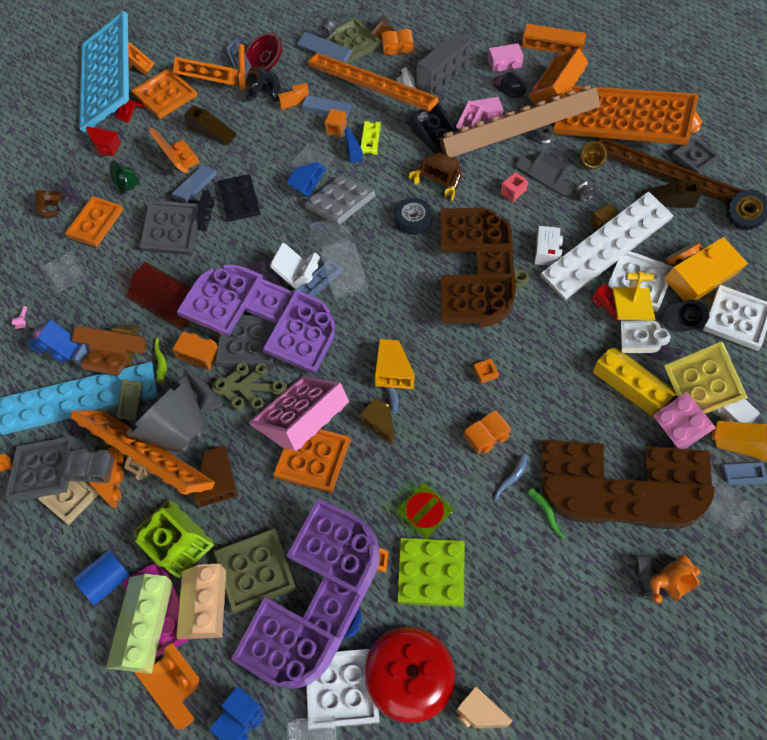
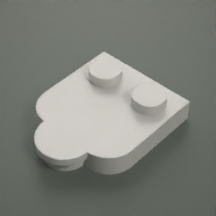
M621 321L622 353H655L661 349V346L667 345L670 342L671 336L666 329L660 328V324L656 321Z

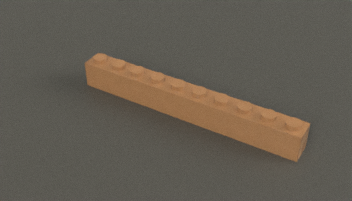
M585 85L580 87L581 90L579 91L570 90L565 92L566 95L564 96L555 95L550 97L549 101H537L534 106L526 105L520 107V111L514 112V110L505 112V116L499 117L497 115L490 117V121L475 122L474 126L469 128L468 126L461 127L455 133L453 131L443 133V137L439 138L443 154L454 157L600 107L597 87Z

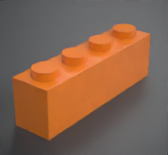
M527 24L522 47L560 54L579 47L583 52L587 33Z
M179 57L174 59L173 73L234 86L238 84L239 70Z

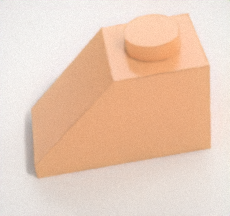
M477 687L472 690L456 711L459 714L457 718L467 728L470 725L474 729L508 727L513 721Z

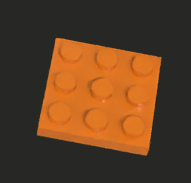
M169 68L131 90L132 95L159 119L197 97L196 90Z
M319 429L316 435L307 440L303 447L297 451L283 448L273 474L274 478L332 494L351 438Z

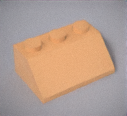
M221 564L196 565L182 572L177 639L222 638L226 570Z

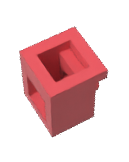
M515 172L502 183L501 195L514 203L519 196L527 191L528 180Z

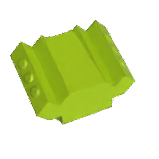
M169 499L134 530V536L137 538L135 542L159 567H165L169 573L178 578L182 576L184 570L191 568L214 546L213 540L206 536L204 531L185 512L180 510L176 503Z

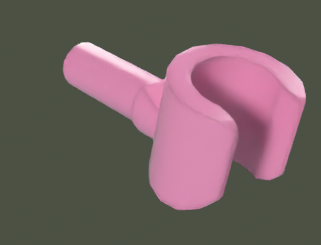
M23 306L19 317L12 318V324H15V329L26 326L25 314L27 306Z

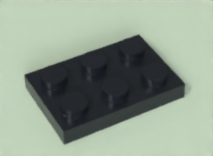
M250 174L218 181L227 222L261 215Z

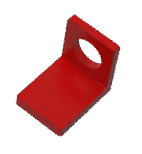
M129 99L126 104L118 108L115 117L129 123L135 105L143 108L145 106Z

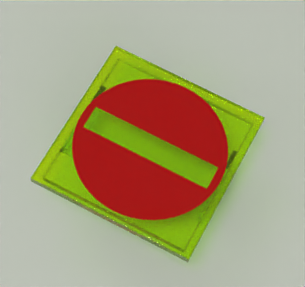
M423 482L395 512L427 539L455 509Z

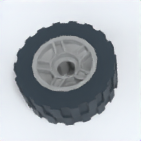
M414 197L402 200L395 208V225H397L401 232L407 233V235L422 234L431 227L433 214L431 206L428 202L423 201V199Z

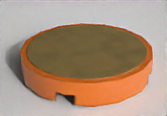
M700 242L694 243L673 253L665 260L668 265L676 264V260H685L698 253L699 250H702Z

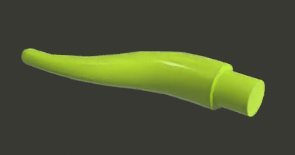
M156 338L154 344V351L158 361L156 381L164 382V377L167 373V363L159 349V338Z

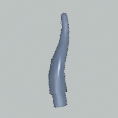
M385 387L389 394L391 414H397L399 406L398 394L395 388Z
M520 455L514 471L499 486L494 500H498L500 493L522 476L527 466V455Z

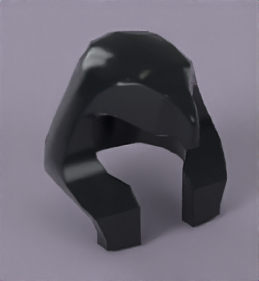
M251 67L247 73L249 95L246 96V100L253 101L258 92L266 91L273 99V102L278 101V94H280L281 89L278 76L269 70Z

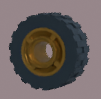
M753 189L738 192L732 198L727 210L728 219H730L731 224L741 228V230H752L762 225L767 219V198L765 194ZM750 207L753 209V212L747 213L744 208Z

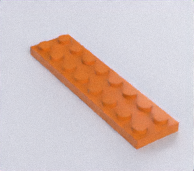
M105 410L72 411L70 418L75 420L79 426L87 428L91 431L92 435L102 438L106 444L117 448L119 453L132 458L134 463L147 468L149 473L156 474L162 478L161 480L164 483L171 484L177 488L179 493L189 494L213 489L215 481L164 448L129 437L126 433L131 427Z

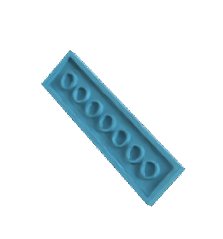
M149 362L124 368L119 376L102 373L1 397L0 433L4 435L70 419L73 410H108L116 408L119 403L122 379L143 382L141 401L157 398L158 392L153 364Z

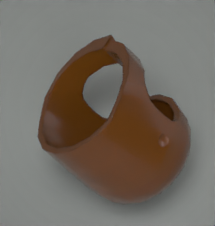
M48 190L35 191V213L43 218L56 217L60 211L58 201L62 200L63 193ZM49 205H54L57 207L58 210L49 211L48 209H45V207Z

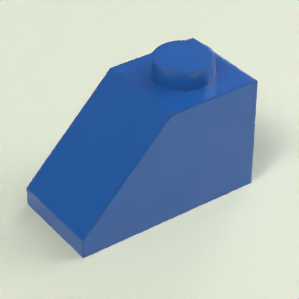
M319 162L295 168L294 172L290 174L287 183L309 197L326 168Z

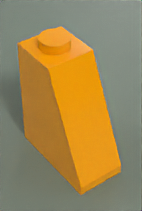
M380 339L375 386L414 389L415 374L399 340Z
M717 421V427L712 430V440L716 441L717 448L767 462V424Z

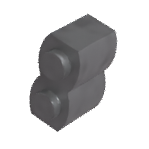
M86 449L69 451L63 475L70 481L109 483L114 458L105 450L91 453Z

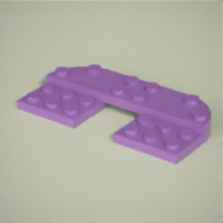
M223 265V268L216 270L212 268L203 273L194 283L177 310L179 316L227 337L232 333L244 311L273 322L277 325L264 346L263 352L314 375L317 373L334 340L335 322L329 308L322 301L299 290L292 292L264 280L263 275L238 265Z
M317 498L287 554L288 558L324 576L304 617L302 618L264 597L231 658L232 661L264 681L283 688L294 689L307 686L316 681L327 670L379 565V544L372 529L352 513L320 498Z

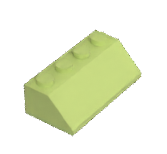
M142 574L129 578L106 665L107 669L152 674L173 583L167 576Z

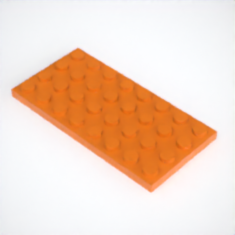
M573 86L572 90H575V92L579 91L582 86ZM597 87L600 107L557 121L553 129L554 134L688 145L699 94Z

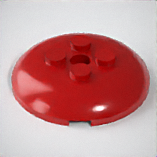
M410 626L392 629L376 640L367 655L364 666L367 692L374 705L389 718L403 723L424 722L436 716L449 702L455 685L454 664L445 645L432 633ZM407 667L415 668V678L407 675Z

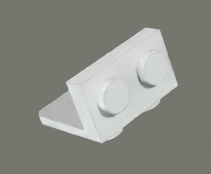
M282 243L274 255L270 267L297 289L304 283L308 284L312 280V273L318 267L317 263L320 256L313 253L303 260L290 247Z

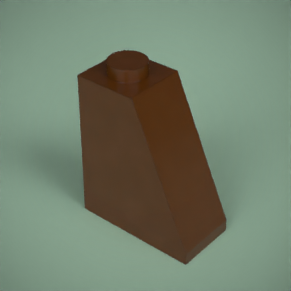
M215 446L205 451L200 472L215 481V484L211 490L195 492L194 501L198 508L239 496L226 447Z

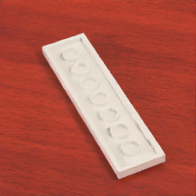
M647 192L541 273V277L565 301L669 222L674 215L650 192Z

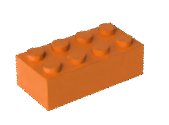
M578 47L554 57L528 95L534 105L537 101H549L550 97L555 95L564 96L566 95L565 92L572 90V87L579 80V76L585 71V67L588 64L580 48Z

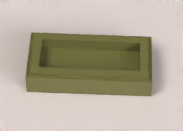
M122 379L116 418L137 421L143 382Z

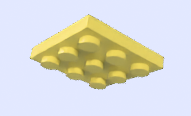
M723 342L664 365L677 397L688 392L705 414L748 398Z

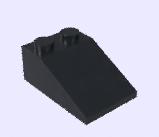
M439 102L430 111L421 109L414 113L407 122L413 133L434 154L443 153L439 140L440 137H443V133L449 131L457 132L456 127Z

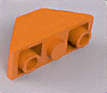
M112 446L107 450L114 458L109 483H89L111 508H116L117 501L121 499L119 487L120 482H123L124 479L122 466L123 463H126L127 455L119 453L118 449Z

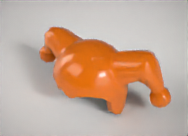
M678 555L676 560L668 564L661 573L651 577L649 585L653 592V601L655 603L662 602L660 588H664L674 602L678 601L683 595L699 586L697 576L700 575V569L694 566L686 555Z

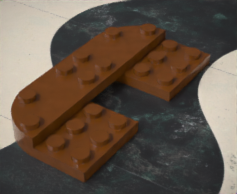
M442 208L441 252H476L477 274L441 275L442 323H479V327L497 324L511 313L515 304L516 282L511 226L504 217L500 218L496 215L495 211L490 209Z
M542 440L541 487L543 495L557 510V513L572 521L604 524L607 521L646 524L648 528L681 529L699 520L712 503L714 486H712L710 450L646 446L644 449L645 481L604 478V444Z

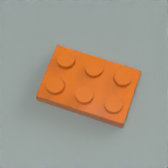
M92 196L66 231L67 238L97 248L122 213L123 207L122 205Z

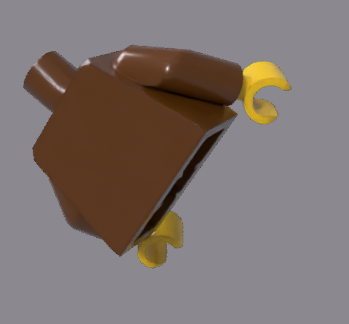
M443 153L426 156L416 167V171L410 172L409 179L411 181L415 178L414 184H418L420 182L419 175L421 174L446 187L450 186V188L445 190L444 197L446 199V196L450 194L452 195V201L455 197L454 190L457 189L462 178L461 169L459 168L460 162L455 157H449Z

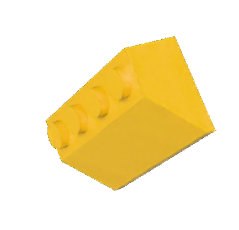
M616 347L609 349L597 361L593 370L595 375L653 418L654 414L669 405L677 397L672 387Z

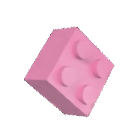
M688 392L653 415L679 449H686L716 428Z

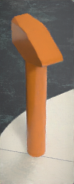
M239 44L240 89L243 90L246 89L244 45Z

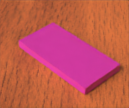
M153 563L129 576L122 584L126 591L129 578L142 574L167 576L170 580L171 578L165 567H159L156 563ZM174 584L155 659L163 656L165 647L171 643L177 648L191 640L177 639L180 598Z

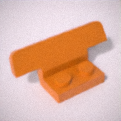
M153 128L149 130L173 164L182 172L186 173L188 168L200 163L198 157L184 140L169 145L158 131Z
M171 643L165 647L163 658L153 666L152 674L134 673L176 729H184L194 721V717L183 704V701L198 688L200 678L175 645Z

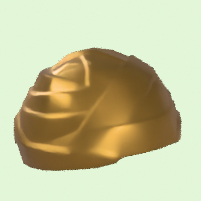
M598 141L588 142L580 151L581 162L589 169L599 168L607 159L606 148Z

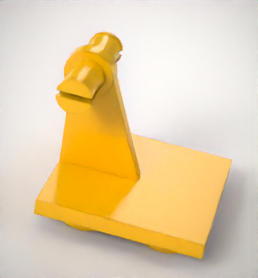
M637 271L636 273L626 272L625 280H633L631 286L612 288L617 320H655L649 288H640L642 281H653V273H643L642 271Z

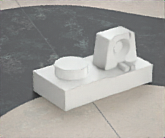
M407 67L401 69L402 76L397 78L396 81L416 88L414 78Z

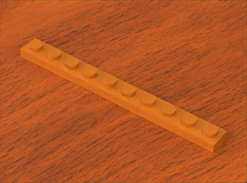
M316 53L308 60V65L312 68L426 111H430L439 102L438 96L320 53Z

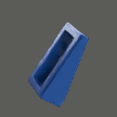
M346 128L345 140L349 162L363 161L362 149L351 130Z

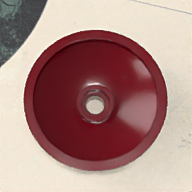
M270 32L256 37L245 51L251 67L270 71L281 57L282 41L276 34Z

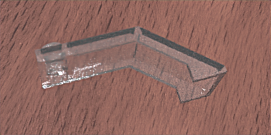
M328 219L309 224L313 241H315L322 258L333 299L368 291L369 288L355 241L345 221L340 225Z

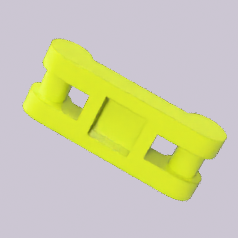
M364 122L361 143L363 155H366V153L377 155L381 122Z

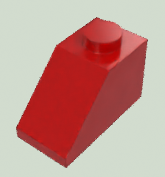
M87 126L85 129L98 154L114 157L121 144L117 132Z

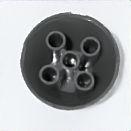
M186 376L177 382L180 386L176 384L135 423L132 429L130 428L126 434L129 437L176 453L178 451L183 453L191 445L190 440L193 437L197 439L203 434L206 429L204 427L206 423L189 379Z

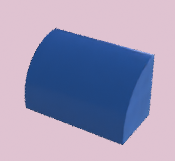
M108 550L73 578V581L89 601L96 605L131 575L113 553Z

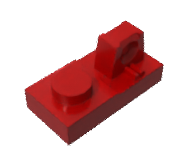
M604 283L593 293L594 297L591 300L598 308L604 306L609 314L618 322L612 289Z

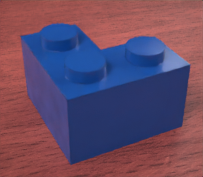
M51 319L39 324L25 342L33 352L41 354L49 352L51 357L57 362L69 361L79 345V342L72 341L73 335Z
M237 686L222 704L225 711L209 730L220 740H248L247 734L253 727L256 729L264 720L263 714L265 710Z

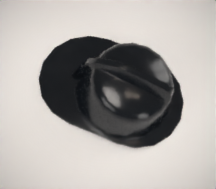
M507 72L495 77L493 80V85L508 97L519 98L526 93L524 79L519 73Z
M699 300L674 303L665 309L663 323L665 327L674 332L698 329L708 322L710 311L707 305Z

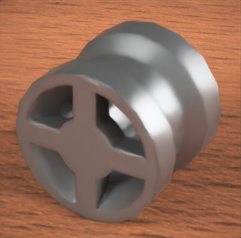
M326 18L318 26L317 31L320 36L326 39L336 30V25L333 20Z
M550 125L537 129V143L541 145L551 143L554 130Z
M589 180L580 181L574 188L576 194H579L581 201L589 200L596 194V190L594 187H591Z

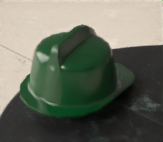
M115 160L110 162L109 168L112 181L122 194L140 184L132 168L121 166Z

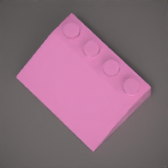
M302 376L249 423L283 448L297 451L303 447L307 440L316 435L317 431L327 424L335 414L340 412L349 400L341 383Z

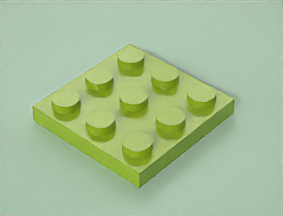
M401 538L398 604L464 607L465 541Z

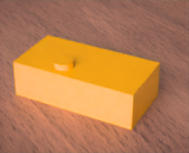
M722 237L673 267L664 279L683 301L698 300L736 276L748 263L725 237Z

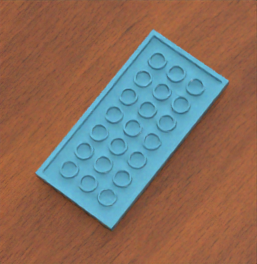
M124 11L120 12L82 43L79 129L84 133L87 126L94 127L98 122L103 121L106 116L114 113L117 108L126 104L129 100L128 14Z

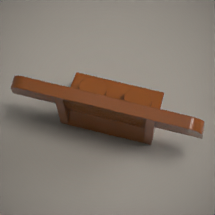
M77 326L74 329L72 341L89 344L90 353L81 362L82 369L119 376L128 364L129 351L141 354L146 352V339L142 336L85 326Z

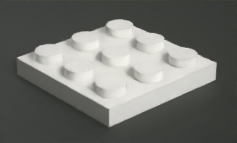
M629 251L618 260L608 286L611 289L613 287H630L633 280H625L626 272L636 273L637 271H642L643 273H653V281H642L640 288H649L653 310L658 312L669 285L664 278L673 269V266Z
M720 285L710 308L709 320L704 325L703 331L759 351L767 330V301Z
M370 649L336 652L327 670L316 681L307 685L309 729L379 723V709L372 702L365 685L364 666Z

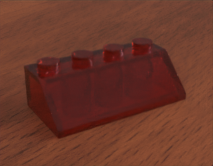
M144 262L133 274L126 296L127 299L182 331L191 322L177 314V310L188 295L191 287L151 264Z

